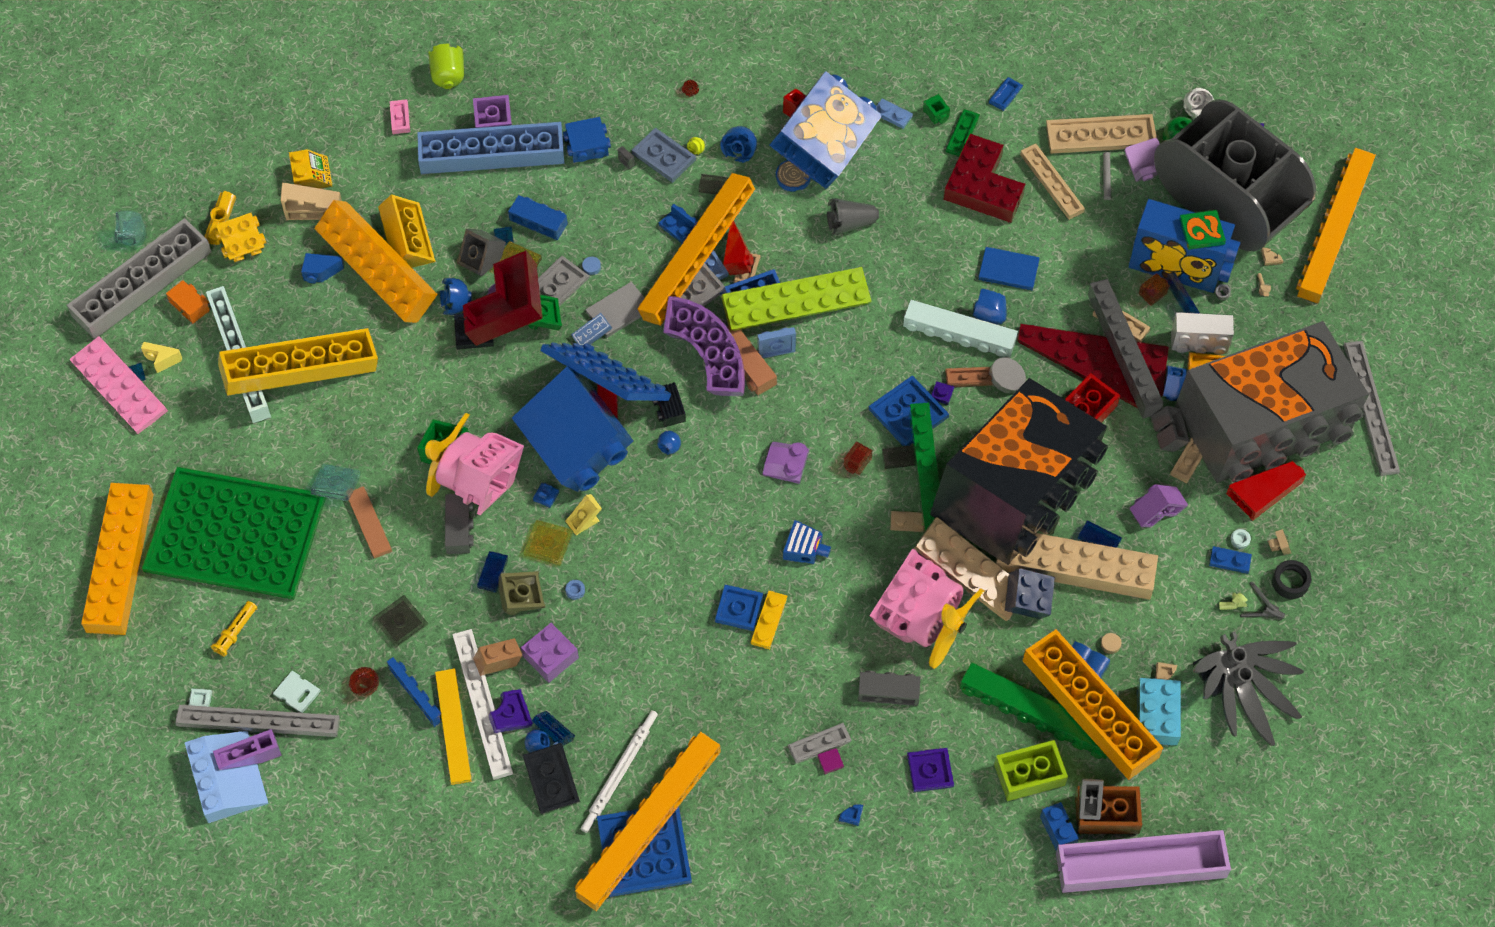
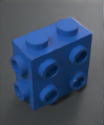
M600 117L565 124L566 131H563L564 141L569 143L567 152L568 156H572L574 163L609 156L608 148H611L610 139L605 137L607 129L605 123L601 122Z

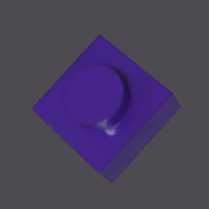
M936 381L932 396L937 402L949 405L954 386Z

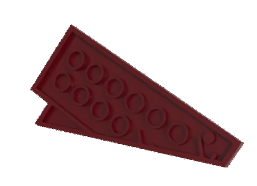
M1020 323L1018 343L1083 379L1090 373L1117 392L1121 400L1138 409L1106 337ZM1136 342L1162 397L1169 347Z

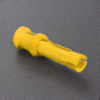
M247 601L228 629L222 630L220 633L221 637L215 644L211 645V649L225 657L232 643H236L237 635L255 610H257V606Z

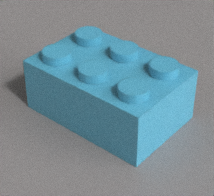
M1140 678L1137 685V719L1163 745H1178L1181 737V681Z

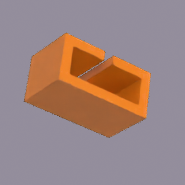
M184 280L166 293L169 303L179 312L183 310L182 315L192 324L210 311L207 298L204 295L200 296L196 288L192 284L188 285Z

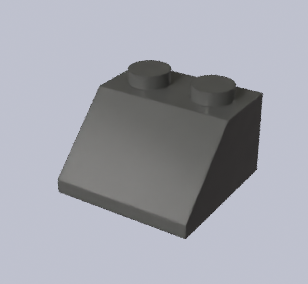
M466 229L457 264L483 276L493 267L494 263L501 260L506 242L483 230Z

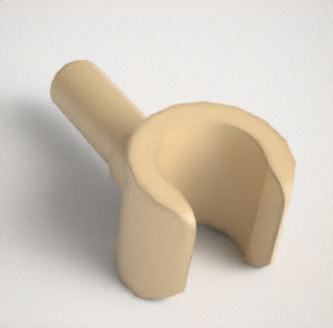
M1258 273L1259 294L1269 297L1271 286L1264 285L1262 274Z

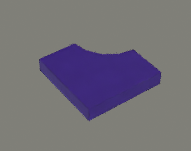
M521 689L502 692L500 695V707L488 715L494 733L532 727L533 722Z

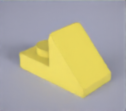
M147 342L142 344L141 349L144 356L148 360L155 361L154 367L157 373L182 360L179 349Z
M591 494L586 495L566 519V523L574 534L578 535L599 522L596 515L602 508Z

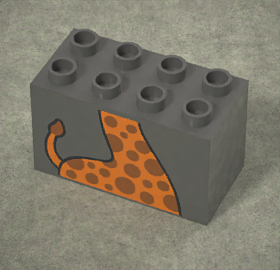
M1324 321L1189 369L1175 407L1180 408L1187 433L1193 439L1194 445L1196 444L1199 449V453L1203 456L1202 458L1215 481L1218 483L1231 478L1232 482L1235 483L1248 478L1253 473V469L1265 466L1267 470L1281 466L1290 455L1298 453L1302 458L1310 456L1320 448V444L1329 440L1334 445H1339L1349 440L1354 434L1352 428L1355 422L1363 416L1362 408L1369 393Z

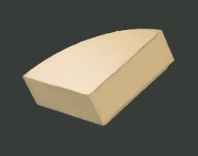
M1269 248L1261 249L1264 266L1283 264V259L1279 254L1277 255Z
M1157 662L1155 679L1169 680L1175 673L1177 665Z

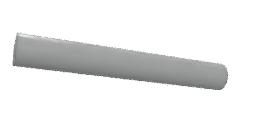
M1109 152L1103 153L1104 200H1111Z

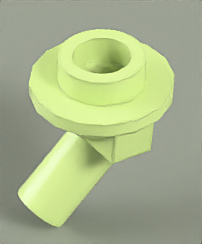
M1233 592L1232 602H1220V610L1247 607L1248 605L1245 603L1247 598L1240 592L1237 594Z

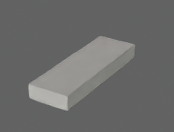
M844 723L791 743L788 745V749L795 764L818 756L820 753L848 744L852 740Z

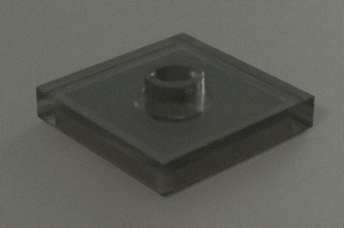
M405 595L372 617L376 625L396 648L428 625V622Z

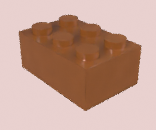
M1080 786L1077 787L1075 793L1077 834L1140 833L1142 828L1140 787L1103 786L1100 820L1079 819Z

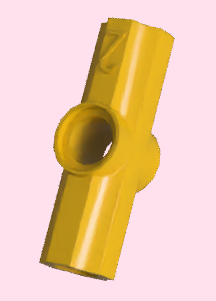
M220 192L216 206L210 212L211 220L205 234L209 244L220 245L221 240H217L214 230H217V224L229 221L236 200V196L230 192Z

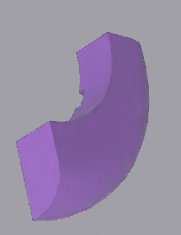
M669 296L663 333L672 338L686 340L695 347L706 364L707 391L720 396H743L745 389L743 360L739 347L726 325L714 313L702 305L680 297Z

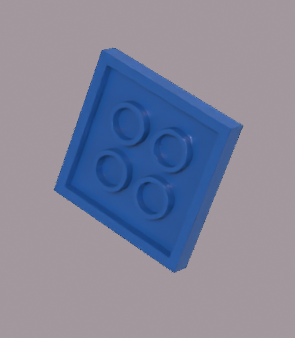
M913 375L869 405V411L904 448L913 443L909 416L910 404L929 402L932 429L949 418V413Z

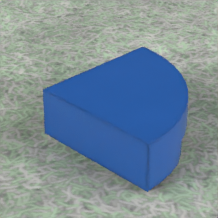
M857 804L847 808L841 813L839 821L859 826L863 805Z

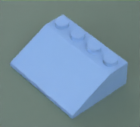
M248 731L203 736L185 742L202 809L208 823L269 804L257 764L219 770L213 753L214 750L249 738Z

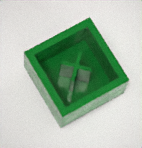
M435 419L432 420L417 448L421 462L427 464L432 462L425 453L428 441H443L453 432L457 425ZM463 427V428L461 429V431L459 432V434L457 435L456 439H457L461 434H463V433H465V432H469V431H468V428Z

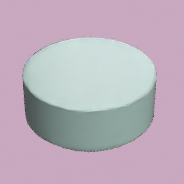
M1238 529L1232 533L1230 540L1234 547L1244 549L1250 544L1251 536L1247 531Z

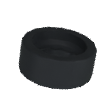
M1286 560L1276 567L1272 577V586L1284 598H1300L1309 589L1312 581L1311 572L1302 562ZM1286 570L1299 573L1303 578L1302 586L1300 588L1285 586L1280 580L1281 574Z

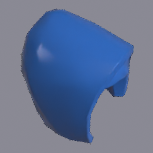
M981 289L978 301H976L973 317L999 326L1002 325L1007 317L1005 296L991 290Z

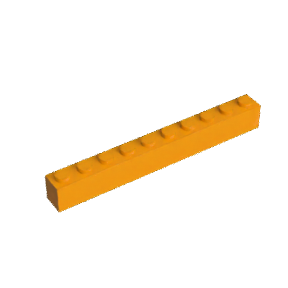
M1358 148L1354 149L1353 154L1349 153L1346 164L1349 165L1347 168H1343L1340 175L1343 180H1338L1335 191L1338 193L1337 195H1332L1329 205H1332V208H1327L1324 219H1327L1326 223H1321L1318 231L1321 233V236H1316L1313 247H1316L1315 251H1310L1307 261H1310V264H1305L1301 274L1305 277L1303 280L1299 279L1296 289L1299 290L1297 297L1319 303L1376 154Z
M732 173L725 181V184L716 194L714 200L707 207L691 233L688 234L684 243L668 263V266L640 303L637 310L643 321L660 326L663 324L666 318L668 297L681 298L754 192L755 188L750 177Z
M702 732L697 737L693 736L688 743L689 747L685 752L679 753L675 765L665 771L664 779L653 786L652 794L649 798L642 800L638 807V812L628 818L623 831L619 830L616 833L612 845L605 847L601 853V859L597 863L594 862L590 866L589 874L586 878L580 879L575 887L576 897L596 912L721 753L720 744Z

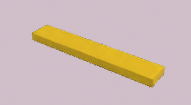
M455 668L437 671L435 675L451 785L472 782Z

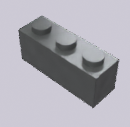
M445 494V548L447 554L470 553V547L474 546V536L470 535V529H474L473 517L470 518V512H474V503L471 502L466 505L463 503V498L456 494Z
M874 671L860 672L858 701L918 706L921 677L914 674L896 675L893 672H886L884 674Z

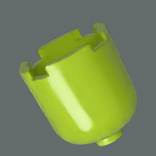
M450 44L434 46L433 51L428 52L432 81L444 89H452L458 86L464 79L463 49L458 45L456 48L450 47Z

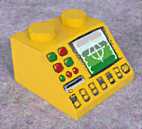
M307 149L289 152L295 185L319 189L333 187L327 156Z

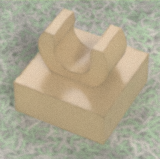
M1283 529L1276 531L1277 539L1268 541L1271 551H1279L1281 549L1283 555L1291 554Z

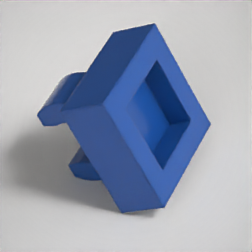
M541 483L533 497V501L551 508L559 494V490L546 483Z

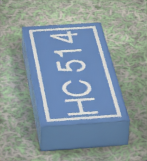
M600 313L571 335L577 344L591 345L610 331L612 327L602 313Z

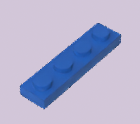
M394 657L388 660L389 670L434 727L440 724L439 716L441 713L435 705H430L428 702L430 699L424 690L419 691L417 688L418 683L414 677H408L401 661L397 662Z

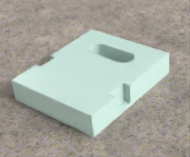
M291 671L274 691L273 695L281 701L284 699L287 705L299 713H303L321 690L306 679L302 680L300 675ZM305 692H310L303 702H298Z

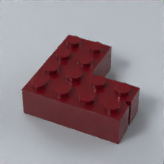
M970 134L945 187L944 200L1012 223L1017 208L1024 196L1026 184L995 174L1002 158L1003 144Z
M526 250L493 264L496 292L463 305L465 334L476 346L543 319L537 264Z

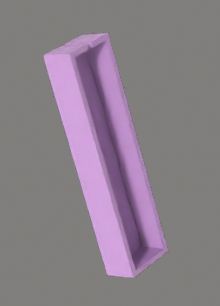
M1223 830L1058 845L1056 851L1062 893L1227 878L1231 871Z

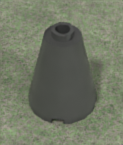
M832 198L828 202V206H831L830 211H827V222L829 229L833 228L834 230L833 235L874 224L879 219V210L874 205Z

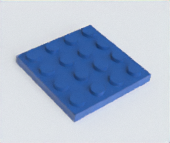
M679 807L609 897L692 883ZM639 809L597 816L602 851L605 847L612 845L616 833L619 830L623 831L628 818L632 814L635 815Z

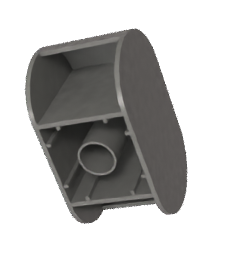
M1216 99L1210 101L1204 106L1199 116L1172 139L1163 141L1155 150V168L1162 184L1170 195L1191 212L1198 213L1217 210L1220 220L1235 224L1231 239L1241 242L1239 249L1245 251H1258L1262 249L1313 203L1316 196L1315 180L1304 159L1239 107L1226 100Z

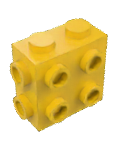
M248 213L216 225L217 230H214L217 240H221L224 247H221L224 258L228 257L229 261L234 260L235 263L245 259L244 255L251 253V256L262 253L261 249L264 248L266 240L263 233L259 234L257 227L260 225L256 216Z

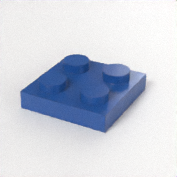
M725 585L715 623L754 631L763 593Z

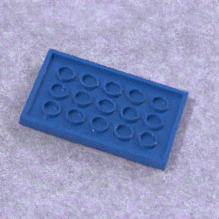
M552 342L551 344H543L541 347V352L625 400L669 401L671 393L667 392L664 386L653 384L650 378L637 375L636 370L623 367V363L609 359L606 353L595 351L594 347L589 344L579 345L573 343V345L562 343L560 345Z

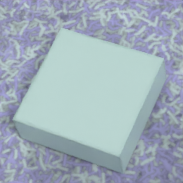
M191 689L189 705L210 707L212 690Z

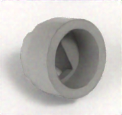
M1221 284L1216 288L1218 299L1224 301L1230 297L1231 289L1228 285Z

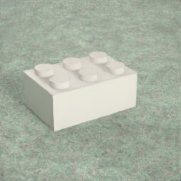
M1176 313L1171 330V350H1176L1179 353L1187 351L1203 354L1214 352L1216 355L1228 353L1234 335L1233 315Z

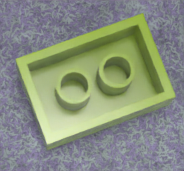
M1055 740L996 755L994 766L1007 801L1066 785L1068 776Z

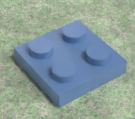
M794 327L782 328L773 332L766 331L757 336V351L762 358L793 353L796 350V332Z

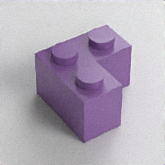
M1153 485L1148 489V493L1134 501L1135 504L1129 509L1141 527L1150 528L1164 516H1176L1188 504L1177 487Z

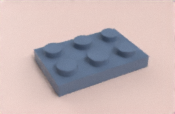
M654 128L632 149V155L672 183L696 161L694 154L657 128Z

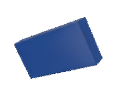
M1007 77L991 97L989 103L1004 111L1023 88V85Z

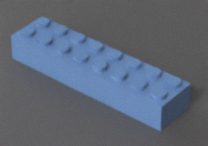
M561 122L418 132L421 174L565 164Z

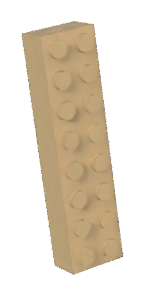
M1036 533L1035 536L1039 537L1038 542L1027 557L1018 554L1009 565L998 558L996 564L1007 573L1020 568L1055 577L1054 582L1150 600L1154 589L1158 555Z

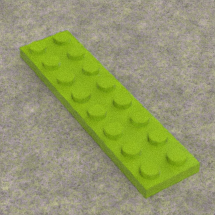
M862 267L721 295L730 332L856 307L872 302Z

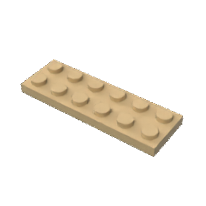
M1152 114L1046 120L1050 154L1121 150L1128 146L1157 138Z
M936 517L913 549L940 567L946 575L960 584L971 595H974L980 588L985 590L978 600L999 617L1008 621L1013 614L1005 611L1009 574Z

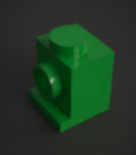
M939 94L925 100L923 103V112L927 114L934 124L938 122L943 124L948 120L950 108Z

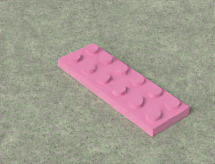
M100 336L69 359L137 434L168 411Z

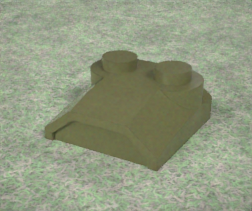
M539 571L500 574L499 593L502 608L507 614L516 615L520 611L545 608L538 576Z

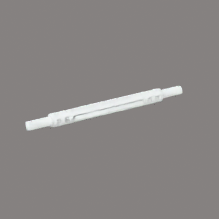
M651 710L643 725L637 729L599 795L596 797V800L590 807V813L581 826V831L587 833L596 817L601 815V812L650 733L649 729L658 715L655 711Z

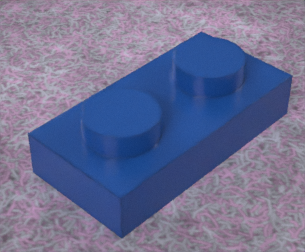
M1213 546L1209 566L1248 574L1252 554Z

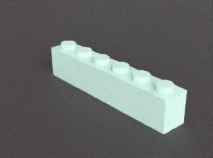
M910 300L903 327L910 331L917 330L924 332L925 335L930 337H941L947 342H958L964 347H975L981 352H992L1001 358L1011 357L1018 331L914 300Z

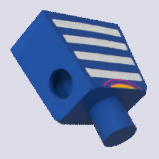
M794 520L783 551V560L814 564L817 555L829 557L831 546L821 544L823 534L820 531Z

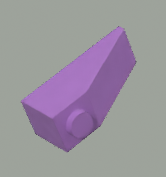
M272 729L213 751L219 770L259 764L282 756Z

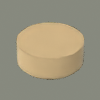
M1114 633L1104 635L1101 641L1102 649L1109 654L1118 652L1122 644L1120 637Z

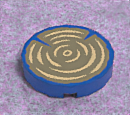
M789 160L782 162L776 170L777 183L784 190L796 192V190L805 189L810 184L811 177Z

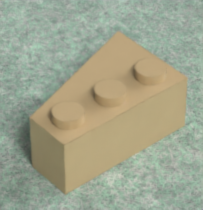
M282 182L281 204L286 220H320L333 200L342 201L340 192Z

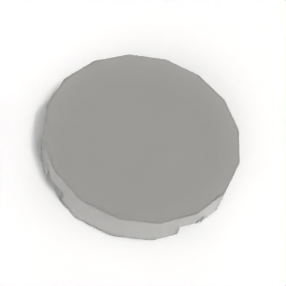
M999 358L990 367L989 375L992 377L993 385L1005 393H1015L1026 381L1022 366L1011 358Z

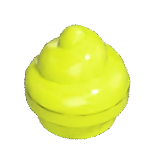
M693 137L687 143L688 151L694 155H699L704 151L705 143L701 138Z

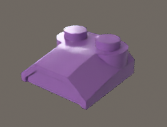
M772 442L765 461L763 475L800 484L809 448L798 442L792 445Z

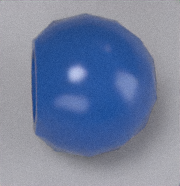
M664 431L659 435L657 445L663 453L670 455L679 450L681 440L674 431Z
M532 730L526 735L524 741L525 748L529 753L548 747L550 744L548 735L542 730Z

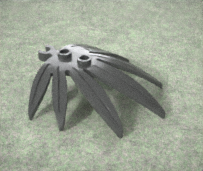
M1235 632L1230 633V641L1227 639L1226 634L1221 635L1220 641L1226 646L1227 650L1207 655L1198 661L1193 668L1194 673H1203L1215 666L1204 684L1203 699L1206 700L1210 697L1217 687L1222 674H1224L1222 704L1225 719L1232 736H1237L1235 686L1237 697L1248 720L1259 735L1270 746H1274L1275 741L1268 720L1251 681L1280 711L1295 719H1301L1302 715L1265 676L1254 668V665L1265 671L1282 675H1300L1304 673V670L1286 662L1258 656L1282 652L1294 647L1297 643L1291 641H1260L1237 647V634Z

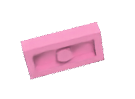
M408 100L390 101L392 133H409Z

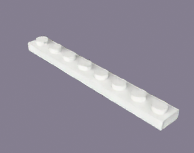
M469 629L453 634L454 642L493 780L512 775L513 771L502 733H494L488 717L490 712L495 711L486 677L485 675L480 676L473 660L478 650L473 631Z

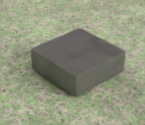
M623 146L618 148V160L628 169L635 166L634 156Z

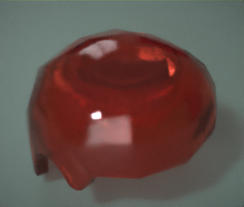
M361 667L354 670L351 674L348 685L357 696L367 697L374 694L378 689L379 677L372 668ZM360 684L365 685L368 688H362Z

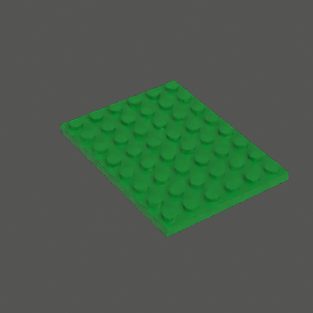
M177 467L142 570L151 574L294 600L324 507L326 494Z

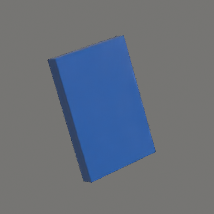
M986 247L978 280L1033 291L1040 257Z

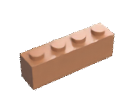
M741 330L731 331L730 333L734 337L742 356L745 380L751 392L755 391L757 395H760L777 385L776 374Z

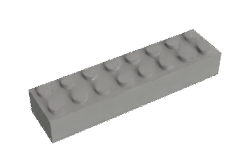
M184 218L67 304L71 316L93 339H96L209 255L212 251L208 240Z

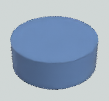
M587 257L582 263L583 271L588 275L597 274L601 269L600 260L596 257Z
M579 580L568 582L565 587L566 595L573 600L582 598L585 594L584 584Z

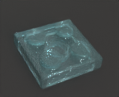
M323 464L311 487V494L349 501L360 478V470Z

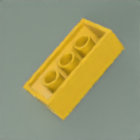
M391 194L378 206L388 244L411 268L434 263L435 258L420 203Z

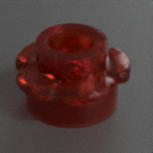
M687 80L683 84L682 92L686 96L696 95L699 92V86L696 81Z

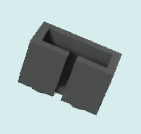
M1166 406L1151 416L1155 432H1158L1157 439L1161 450L1175 452L1190 442L1180 408Z

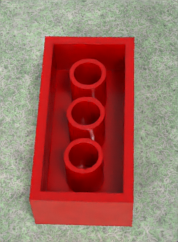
M1090 373L1065 400L1098 421L1103 422L1118 406L1120 395Z

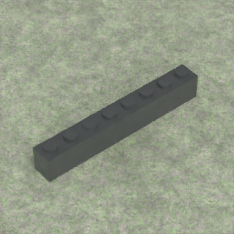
M1108 279L1091 283L1088 298L1142 419L1151 417L1162 409L1164 402Z

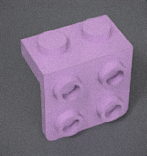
M1157 138L1128 146L1124 150L1136 182L1141 180L1148 181L1158 175L1154 164L1155 150L1160 145Z

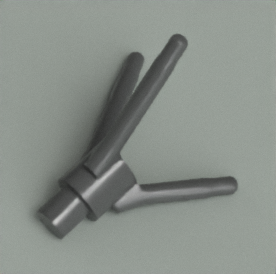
M1250 582L1249 584L1265 602L1266 606L1263 612L1240 614V617L1270 616L1282 620L1285 613L1273 605L1253 582Z

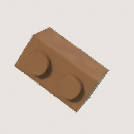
M514 638L479 647L473 660L480 676L517 666L522 653Z

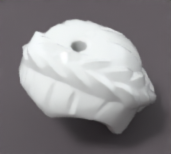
M1195 88L1185 95L1183 107L1194 120L1201 114L1204 106L1214 100V98L1206 89Z

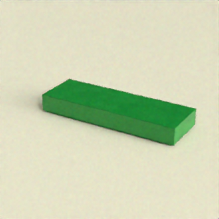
M963 109L947 145V153L960 157L969 135L973 134L980 114Z

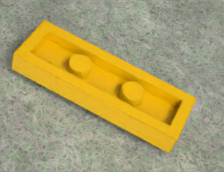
M768 591L751 640L752 645L770 650L787 601V595Z

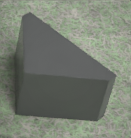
M1082 779L1079 787V819L1100 820L1103 780Z

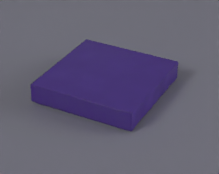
M948 748L907 752L913 792L954 787Z

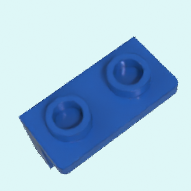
M673 204L671 212L659 222V226L683 244L698 220L690 217L682 207Z

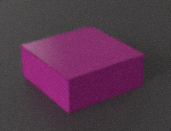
M837 748L818 754L824 774L844 768Z

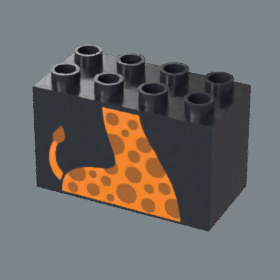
M1028 378L946 464L930 515L934 518L938 517L951 529L1007 565L1018 554L1027 557L1038 542L1039 537L1035 536L1036 533L1041 531L1047 535L1058 520L1059 515L1055 512L1059 508L1065 512L1069 511L1079 495V492L1075 491L1078 486L1087 490L1095 480L1098 470L1093 468L1092 464L1097 465L1108 449V445L1102 442L1107 426L1036 381Z

